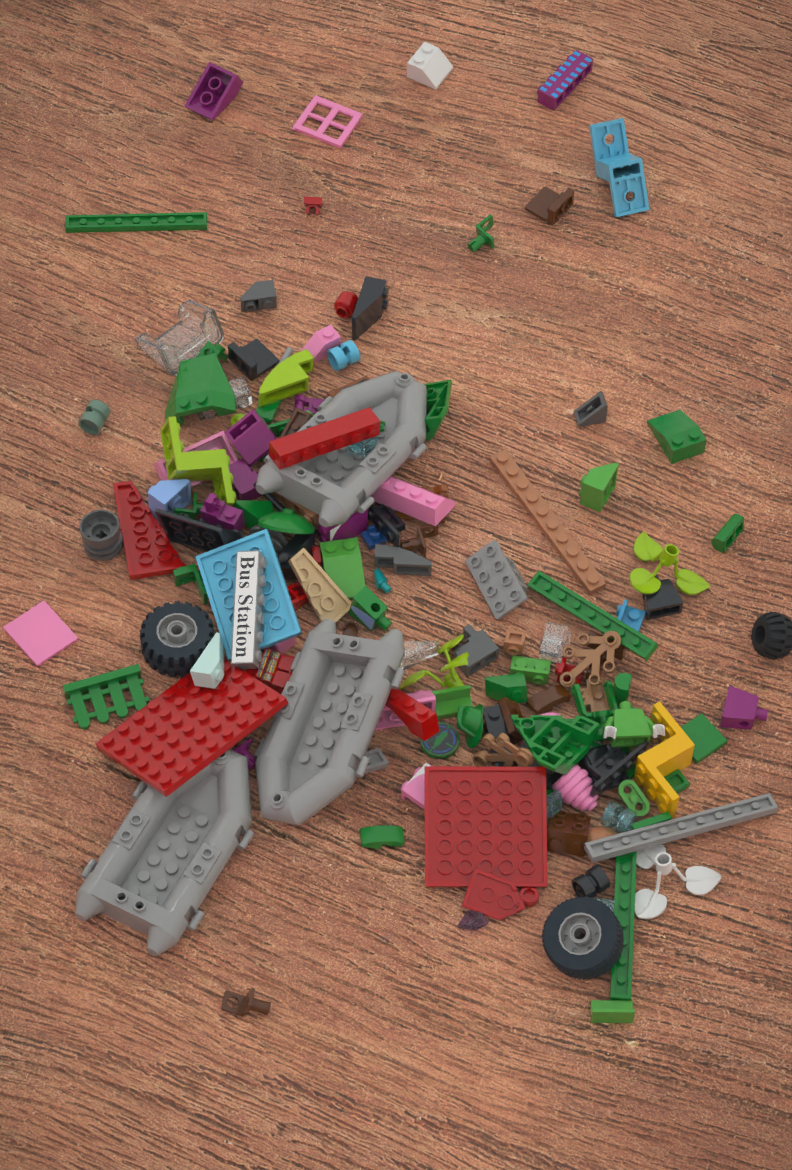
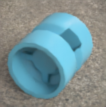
M352 340L341 343L340 347L335 346L327 350L328 361L337 372L346 368L347 364L352 365L361 360L359 350Z

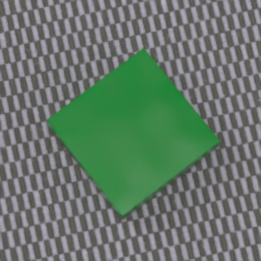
M702 713L681 727L695 744L692 760L696 764L727 744V739Z

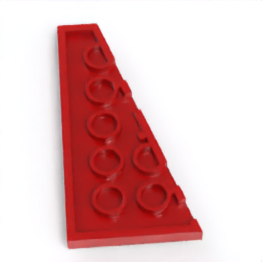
M133 482L113 483L130 580L172 574L173 570L186 566L179 558L177 551L170 544L158 521L151 514V510L142 500V496Z

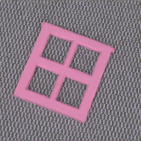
M315 95L292 127V130L341 149L363 117V114ZM317 104L331 109L326 118L311 113ZM338 112L352 117L347 126L333 121ZM308 117L322 122L317 131L302 126ZM329 125L343 130L338 139L324 134Z

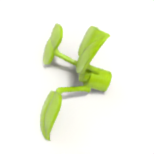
M645 531L637 537L633 546L636 557L645 562L660 560V563L652 574L644 568H636L631 572L629 577L630 583L636 591L643 594L656 593L661 586L660 580L655 578L662 565L669 567L673 564L674 577L677 578L676 586L682 592L688 595H697L710 587V584L696 573L688 569H680L678 571L679 559H677L679 549L675 545L667 544L662 548Z
M464 634L446 642L437 651L438 654L444 652L448 664L440 669V672L448 669L450 671L443 677L444 681L440 680L430 671L423 669L406 678L400 685L399 690L402 691L426 675L440 683L443 688L446 686L447 688L465 686L454 667L468 665L469 653L465 652L452 661L449 656L450 648L463 641Z

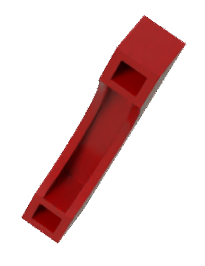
M391 689L385 706L391 709L404 722L412 734L426 741L439 732L436 712L401 690Z

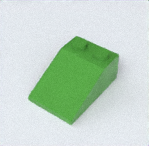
M358 538L320 542L322 569L349 600L353 599L365 587Z

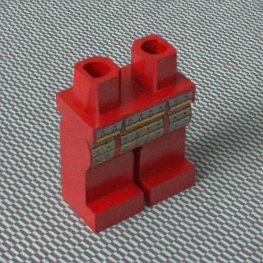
M265 648L264 652H262V661L259 662V668L247 669L246 673L282 694L287 681L290 680L292 675L290 668L295 657Z

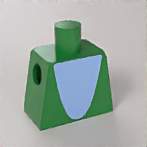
M367 586L353 597L348 615L367 629L373 631L379 626L384 631H387L392 625V622L385 617L388 609L387 606Z

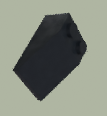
M365 276L352 316V340L356 341L382 317L383 311L387 310L389 304L387 299L389 288H386L387 280Z

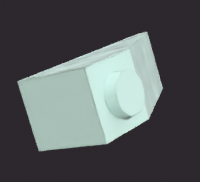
M218 632L213 636L190 670L195 686L216 689L224 677V645Z

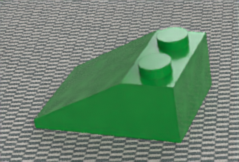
M682 410L647 420L648 426L671 464L704 453L706 446L704 434L699 426Z

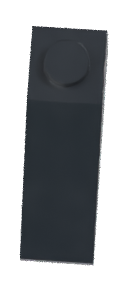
M317 529L312 534H295L280 551L278 561L285 580H298L288 561L302 548H305L311 554L318 533Z
M500 704L484 707L482 716L485 735L491 734L496 739L501 733H505L510 739ZM490 748L491 754H497L496 751ZM505 761L494 762V765L496 767H503Z

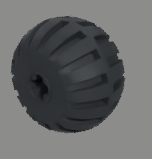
M778 612L765 613L757 618L751 635L755 651L762 657L772 660L787 656L792 651V621L786 615Z

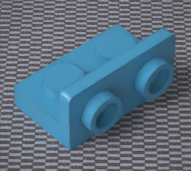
M624 599L623 605H619L617 608V619L638 632L640 631L646 611L628 606V600Z

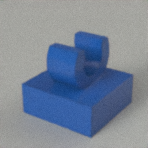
M375 525L361 532V538L369 551L375 549V544H386V538L376 529Z

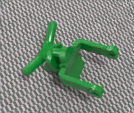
M606 681L603 684L610 710L590 713L586 712L579 684H573L571 687V693L574 696L579 716H584L599 723V728L593 742L611 740V737L603 738V726L608 717L613 716L614 710L618 709L612 681Z

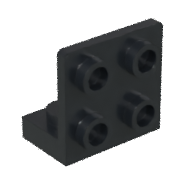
M258 339L251 341L244 347L238 346L234 342L228 345V359L251 381L279 363V359Z

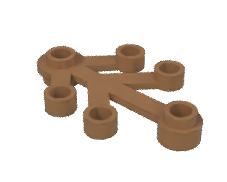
M608 631L603 636H588L586 633L578 635L577 640L581 646L600 644L595 650L574 649L571 646H566L563 649V655L567 659H572L573 657L585 658L572 671L564 672L560 676V683L564 688L571 689L573 684H576V677L591 664L592 672L588 678L589 683L592 686L600 685L601 655L606 651L607 661L604 662L603 668L606 673H613L615 671V649L621 645V637L615 631ZM582 637H587L585 642L580 641ZM613 637L615 639L614 642L609 643L608 639ZM572 650V654L566 655V651ZM608 664L613 665L612 669L607 670L606 666ZM567 676L571 677L569 682H565L564 678ZM593 677L598 678L596 683L591 682Z
M501 733L496 739L493 735L486 734L482 738L483 744L496 751L497 754H489L485 750L478 751L473 756V762L476 766H487L490 762L505 761L503 767H512L514 761H516L518 767H527L534 762V757L529 749L518 748L510 743V739L505 733Z

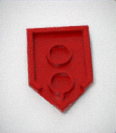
M475 868L461 907L499 921L526 909L514 882Z

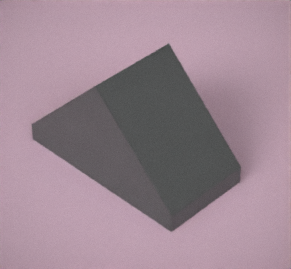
M602 391L574 410L578 426L582 427L606 422L608 405Z

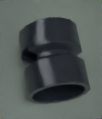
M598 865L585 871V875L580 874L571 881L578 897L594 898L596 892L601 893L610 887V881L606 873Z

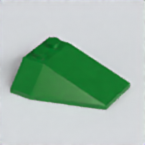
M215 353L180 362L165 410V421L168 417L176 416L177 423L184 425V416L212 409L215 410L218 416L236 413L235 394Z
M451 379L424 384L427 388L426 441L435 437L449 410L452 387Z

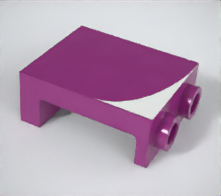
M368 509L364 513L356 511L345 523L340 525L323 527L319 523V541L327 542L349 539L360 535L361 532L366 531L368 528Z

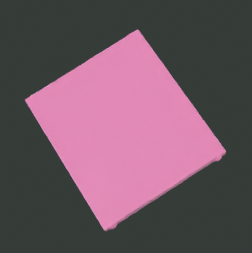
M45 601L40 602L3 627L6 633L37 667L78 641V637Z

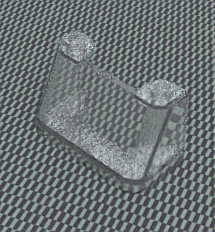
M187 300L178 309L180 322L156 339L150 333H142L135 338L138 347L166 372L177 375L180 362L195 358L207 341L215 345L222 342L224 332L214 309Z

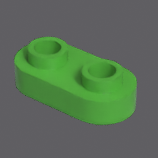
M632 780L622 781L617 787V793L630 813L636 817L646 815L649 812L650 804L638 785ZM626 786L630 788L629 794L624 792ZM637 803H640L642 806L640 811L635 808Z

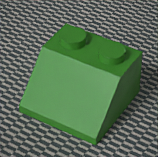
M615 462L592 468L587 475H583L580 482L582 487L579 492L581 505L597 512L602 511L616 487L618 463Z

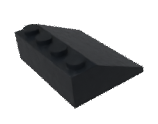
M157 508L154 511L169 541L203 552H208L243 538L236 529H226L219 524L213 525L203 519L191 518L187 514L181 515Z

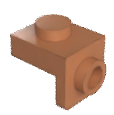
M507 629L503 652L510 655H523L526 632Z

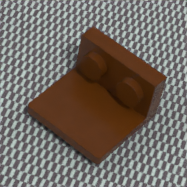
M545 186L525 206V210L553 226L573 205L574 190L568 188L564 193L558 194Z

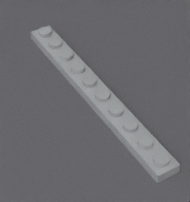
M768 793L586 842L584 849L591 862L594 863L778 812V806L771 794Z

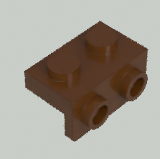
M504 697L499 700L510 741L515 745L522 741L523 738L511 720L510 715H518V718H522L518 703Z

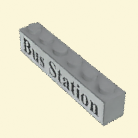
M259 550L237 551L231 664L240 669L259 668V662L262 661L260 643L263 642L261 624L264 623L262 606L265 604L263 587L266 585L264 568L267 566V560Z

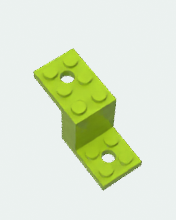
M176 416L168 417L160 429L168 480H212L214 493L218 496V499L226 502V505L233 506L236 501V493L232 490L233 475L229 472L230 458L229 455H226V449L183 452V442L179 439L180 424L177 423Z

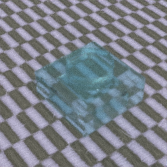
M555 790L546 797L547 817L552 818L562 810V792Z

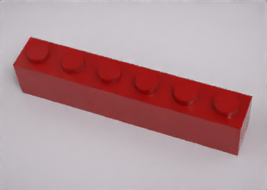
M368 407L270 441L269 457L278 469L281 470L380 435L381 421L371 408Z

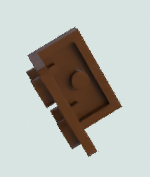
M563 810L551 811L547 829V851L584 857V845L587 842L591 818L582 813L573 814Z

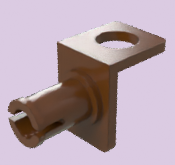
M428 524L417 527L416 538L400 540L401 548L408 551L419 548L422 556L426 557L427 547L424 538L437 536L438 524L436 526ZM427 529H433L430 533H424Z
M251 988L246 996L225 991L221 1010L242 1017L249 1010L267 1015L271 1002L254 998L255 988ZM235 998L238 1001V1007H229L227 1000Z

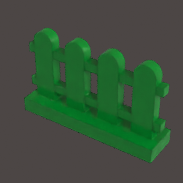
M139 664L63 685V693L65 699H67L68 706L72 705L76 716L72 718L73 723H78V726L85 730L90 727V719L97 717L100 724H106L111 713L116 712L118 718L124 719L128 716V708L135 707V710L138 712L145 707L150 700L148 696L144 697L141 685H144L143 678L140 679L141 670ZM129 689L133 701L125 702L122 691ZM110 694L114 706L107 708L103 696ZM84 701H92L94 712L87 713Z

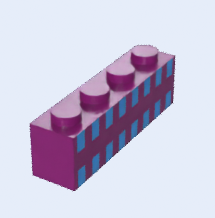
M578 50L569 55L566 61L558 66L556 72L548 77L545 84L540 85L537 90V102L555 111L592 71L593 58Z

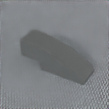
M375 544L374 567L393 568V574L431 576L432 562L426 558L399 547Z

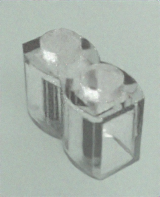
M546 622L538 659L549 660L553 664L561 663L562 658L565 657L563 649L566 643L570 644L572 633L569 632V626Z

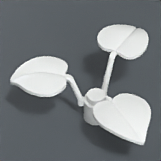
M663 844L638 850L636 865L642 869H649L655 865L657 882L655 892L650 889H642L635 893V914L640 919H652L664 912L667 906V898L664 895L658 894L661 876L668 875L672 869H674L682 881L686 882V889L694 895H705L711 892L720 882L721 875L707 867L692 866L686 870V877H684L676 867V863H672V858L670 854L666 853V848Z

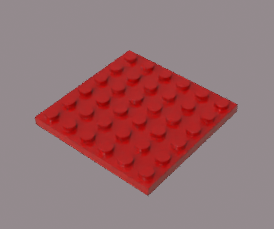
M424 767L425 888H468L475 868L514 882L516 888L548 887L546 767Z

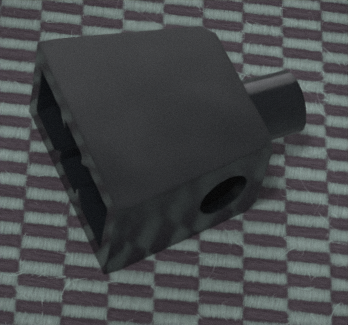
M660 580V589L654 594L642 593L646 620L682 612L683 601L671 580Z

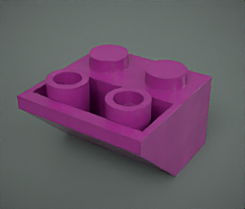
M254 409L224 432L250 466L269 452V442L277 439L265 420Z

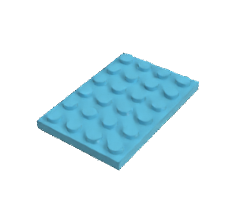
M267 529L195 556L227 658L230 662L237 551L259 550L267 560V566L264 568L266 585L263 587L265 604L262 606L264 623L261 624L263 642L260 643V650L302 634Z

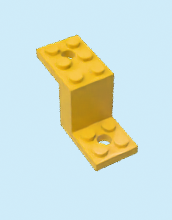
M659 701L653 705L651 720L655 722V725L662 724L665 726V736L658 735L661 743L637 756L634 779L639 786L642 785L648 798L657 804L659 812L661 814L669 812L672 819L676 817L679 796L664 777L678 769L681 771L691 765L695 744Z

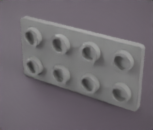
M491 541L465 560L497 620L528 600L525 592L529 589L514 561L503 553L498 541Z

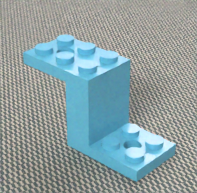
M619 118L589 125L596 175L610 184L614 216L620 217L650 210L642 158L629 153L624 119ZM611 134L613 136V140L611 143L607 144L605 142V137ZM632 191L633 198L627 201L626 193Z

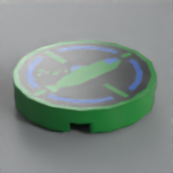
M438 722L439 732L426 741L420 739L421 749L428 757L433 759L449 758L456 753L459 747V735L451 725Z

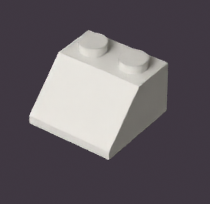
M425 41L407 62V77L435 90L453 70V65L440 48Z

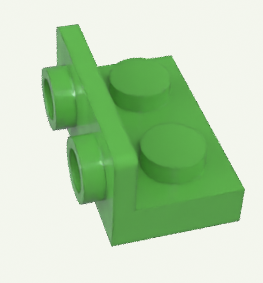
M512 656L510 675L524 673L526 682H533L539 685L548 684L551 661Z

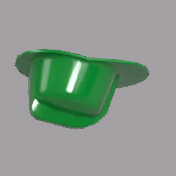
M481 704L476 707L464 705L458 707L456 726L466 734V743L469 748H475L482 736L483 706Z

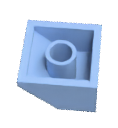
M188 479L162 480L149 489L148 503L153 517L158 520L154 512L156 508L173 512L174 508L185 509L192 503L191 486Z

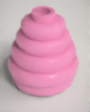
M575 765L567 775L560 777L552 786L558 799H563L566 804H571L574 808L578 807L580 811L587 809L590 812L598 805L596 802L598 794L593 798L590 796L593 781L588 777V772L585 769H581L579 765Z

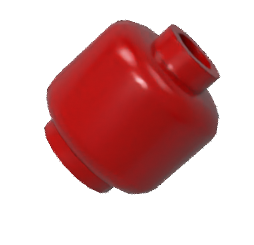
M344 291L339 295L334 303V309L338 316L342 318H351L353 316L358 301V296L354 292Z

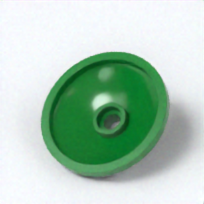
M290 508L271 512L258 520L259 526L274 531L294 534H312L315 532V527L309 520L302 515L294 513V509Z

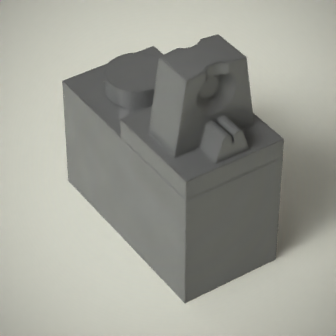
M470 624L463 628L466 644L459 645L455 649L453 657L454 659L465 652L469 653L468 665L458 666L466 677L495 661L499 655V647L483 629L477 632Z

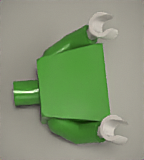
M629 701L621 702L619 704L620 709L614 710L613 716L608 717L603 726V738L611 737V747L639 746L645 740L650 742L652 735L653 738H657V735L665 736L664 725H655L644 715L642 709H632Z

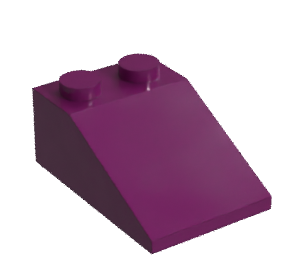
M209 62L184 107L210 120H214L236 97L244 82L238 75Z

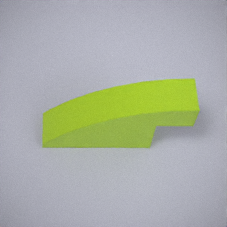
M308 349L286 358L268 374L259 390V407L308 390L309 376L306 373L312 372L314 357Z

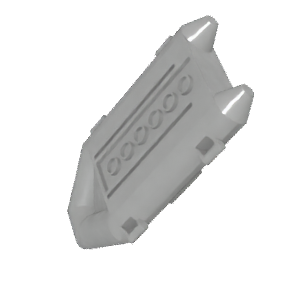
M395 370L344 388L334 398L328 396L317 407L318 412L297 432L368 407L371 408L379 420L385 421V431L380 432V435L281 470L278 469L268 454L264 458L265 464L258 473L255 487L257 492L260 494L276 492L319 515V523L323 527L343 524L356 511L364 513L375 502L371 496L408 458L416 460L427 449V446L424 444L426 439V386L413 379L411 375Z
M324 619L309 631L301 652L296 653L290 668L292 675L282 692V695L287 698L289 704L273 715L274 718L266 738H261L254 755L257 758L255 762L261 815L264 819L300 826L351 788L356 777L363 778L370 760L365 754L391 689H398L405 672L404 669L400 668L405 656L403 633L400 630L391 629L379 640L337 634L336 623L331 619Z
M230 749L167 797L144 781L140 782L132 795L136 802L99 859L97 861L90 859L80 875L84 882L77 891L75 916L79 920L86 921L102 913L148 936L147 951L153 956H158L174 947L186 929L195 931L205 915L204 912L198 910L235 849L245 850L254 835L253 831L248 830L252 823L248 761L245 756ZM194 915V917L192 918L191 922L188 923V921L190 920L191 916Z

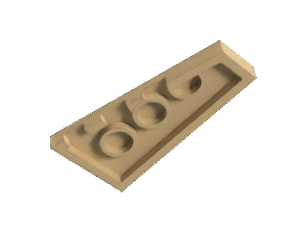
M302 548L288 561L320 622L324 619H331L336 623L349 611L352 602L305 548Z

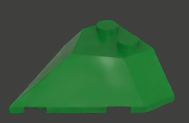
M510 715L511 720L537 763L564 775H567L588 753L599 728V723L584 716L566 719L562 718V715H530V718H518V715Z

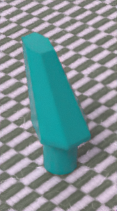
M379 568L375 569L373 574L376 588L382 589L386 594L389 593L392 588L387 584L388 580Z

